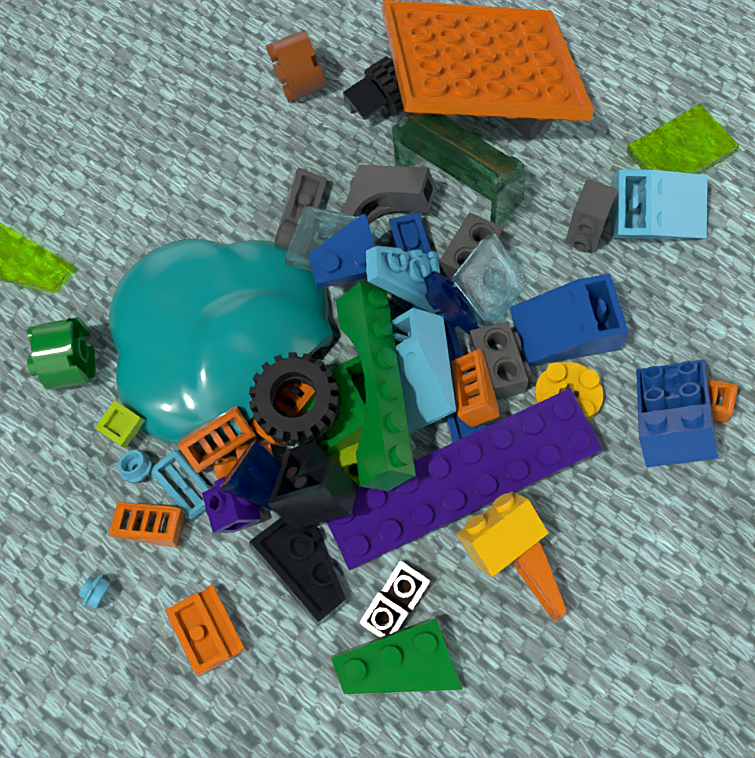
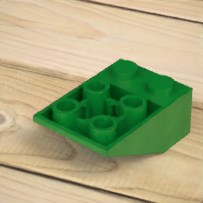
M359 356L345 361L330 370L339 389L341 406H339L340 415L338 420H334V428L330 433L326 431L322 434L323 439L318 442L316 439L309 441H314L327 456L359 442L365 417L366 390L364 372ZM301 391L297 395L302 397L305 392ZM316 396L312 401L311 405L309 406L308 410L306 411V413L313 407L316 400ZM288 400L286 402V404L292 408H294V406L296 405V403H294L291 400ZM281 411L282 416L286 417L287 415Z

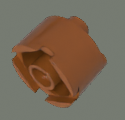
M304 30L265 46L272 63L277 61L272 66L281 84L286 83L282 86L288 103L327 86L321 66L318 65L315 57L316 53Z

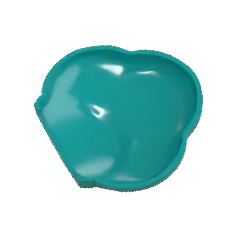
M198 238L182 239L152 250L135 263L122 277L110 305L109 328L118 353L116 386L122 405L145 420L140 427L143 432L156 439L177 444V440L235 406H237L250 426L255 418L249 405V401H252L249 389L250 386H255L253 377L256 372L261 375L264 371L261 366L265 362L272 365L276 362L274 357L280 354L283 359L289 358L288 352H296L298 357H302L303 353L312 355L321 347L328 349L334 342L329 324L330 306L326 288H316L310 263L303 256L275 246V243L271 241L247 240L224 244ZM233 419L227 422L236 436L242 434ZM221 426L215 429L221 438L230 440ZM210 434L204 436L208 443L215 442ZM197 441L193 445H200V443Z

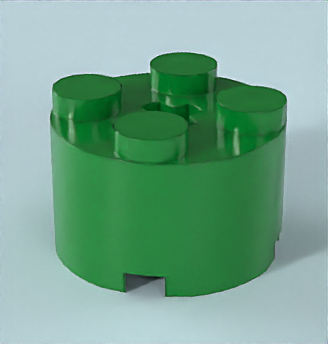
M75 317L38 324L27 329L32 356L27 358L28 370L32 376L38 375L47 390L91 382L90 378H94L96 375L94 345L87 346L84 336L90 335L81 318Z

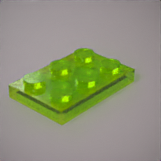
M699 104L630 143L626 153L641 170L701 174L735 154L740 145Z

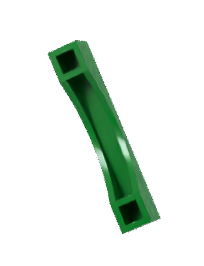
M360 281L336 300L339 329L349 337L355 346L365 377V417L361 438L356 451L360 487L389 491L416 476L387 291Z

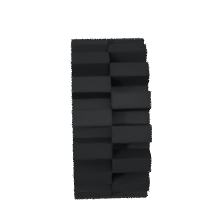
M385 56L365 69L364 74L370 78L389 101V115L394 117L401 113L404 107L393 59Z

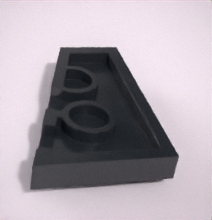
M279 518L249 541V547L317 626L345 605L346 597L331 561L326 556L321 544L320 535L314 525L293 529L286 521Z

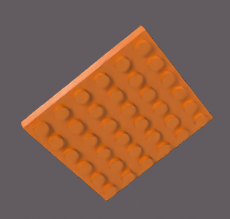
M383 0L381 11L405 112L419 115L436 113L447 116L457 114L474 115L476 117L499 116L509 119L520 117L536 118L538 120L562 119L570 122L578 120L591 121L594 108L551 10Z

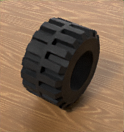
M288 352L289 358L283 359L281 354L274 357L275 363L270 365L268 362H265L261 366L264 370L261 375L256 372L253 377L255 386H250L249 395L252 398V401H249V405L256 422L268 436H271L274 441L280 444L285 442L287 446L295 447L298 443L303 445L310 443L309 441L314 439L318 442L324 438L322 435L324 432L328 431L330 433L334 428V420H338L340 415L339 406H341V398L330 369L327 370L322 361L319 359L314 361L309 354L303 353L302 357H298L296 352ZM295 383L311 386L316 393V400L313 407L306 414L300 417L289 418L282 416L277 411L276 401L280 392L285 387Z

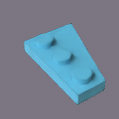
M375 246L366 251L368 282L434 314L443 310L438 252L431 251L427 254L422 253L421 250L403 252L401 248Z

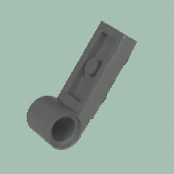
M298 167L293 177L274 240L275 246L292 251L303 257L306 256L314 237V230L312 229L327 181L326 178Z

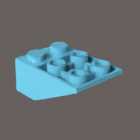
M618 170L611 176V187L618 189L611 209V239H707V175L661 170Z
M412 308L392 320L409 433L456 412L443 316Z

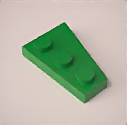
M436 617L331 656L344 694L463 690Z

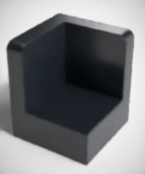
M368 76L343 91L344 105L351 114L357 111L363 120L368 119L378 111L384 118L389 116V101Z

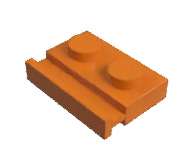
M213 584L204 591L197 592L165 609L198 678L231 660L237 654L246 651Z

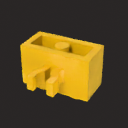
M510 492L498 497L493 502V506L483 514L470 518L465 523L464 528L456 535L475 566L489 576L494 577L549 533L529 499Z

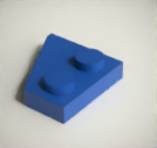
M366 214L358 216L309 253V263L317 289L367 278L366 251L375 247Z

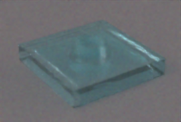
M305 205L286 253L285 264L312 271L309 263V253L358 216Z
M495 233L487 234L451 278L487 326L495 325L499 322L529 283L527 277Z

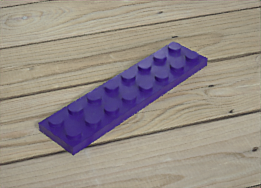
M571 388L413 461L416 476L389 491L359 486L351 515L326 522L350 571L493 503L503 494L517 492L603 449Z

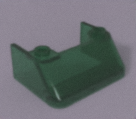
M412 113L401 117L392 127L395 166L407 167L417 155L421 156L490 200V222L502 226L524 200L526 183L524 164L518 158L509 157L454 123L446 115L436 113L419 115Z

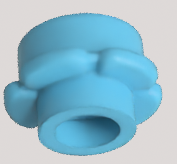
M137 450L126 452L118 462L121 478L125 481L128 480L130 483L142 481L152 468L149 456Z
M102 574L96 579L89 576L78 595L84 598L82 602L83 607L87 604L96 609L109 589L111 583L102 579Z

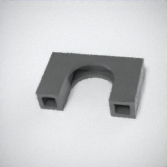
M359 165L355 177L350 182V191L346 202L341 207V217L337 228L332 232V236L362 214H366L369 224L376 217L391 211L428 213L436 190V184L429 168ZM366 278L334 286L351 289L360 281L371 285L374 284L368 282Z

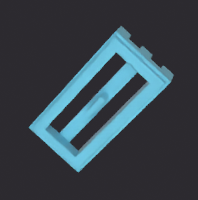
M175 448L151 468L150 474L193 522L200 513L206 511L204 500L199 498L170 463L176 460L203 492L210 489V487ZM165 468L196 504L193 509L186 504L160 474L162 469Z

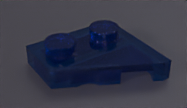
M436 271L424 277L427 290L425 298L434 310L440 309L453 327L459 326L468 335L470 330L479 328L467 287L461 283L456 287H452L455 284L453 279L444 277Z
M256 439L246 447L219 488L224 492L274 511L268 505L282 464Z

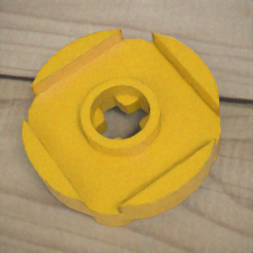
M554 362L550 364L538 378L534 392L535 403L537 404L558 394L559 391L566 390V388H572L573 393L578 395V398H575L587 421L592 420L599 412L603 401V389L598 373L573 362Z

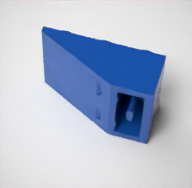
M610 274L577 279L509 308L515 332L518 333L520 338V352L523 362L527 361L529 366L621 350L629 333Z
M705 359L636 369L638 432L646 467L718 459Z

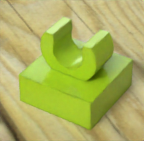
M114 400L94 429L126 449L131 440L133 441L140 431V427L145 420Z

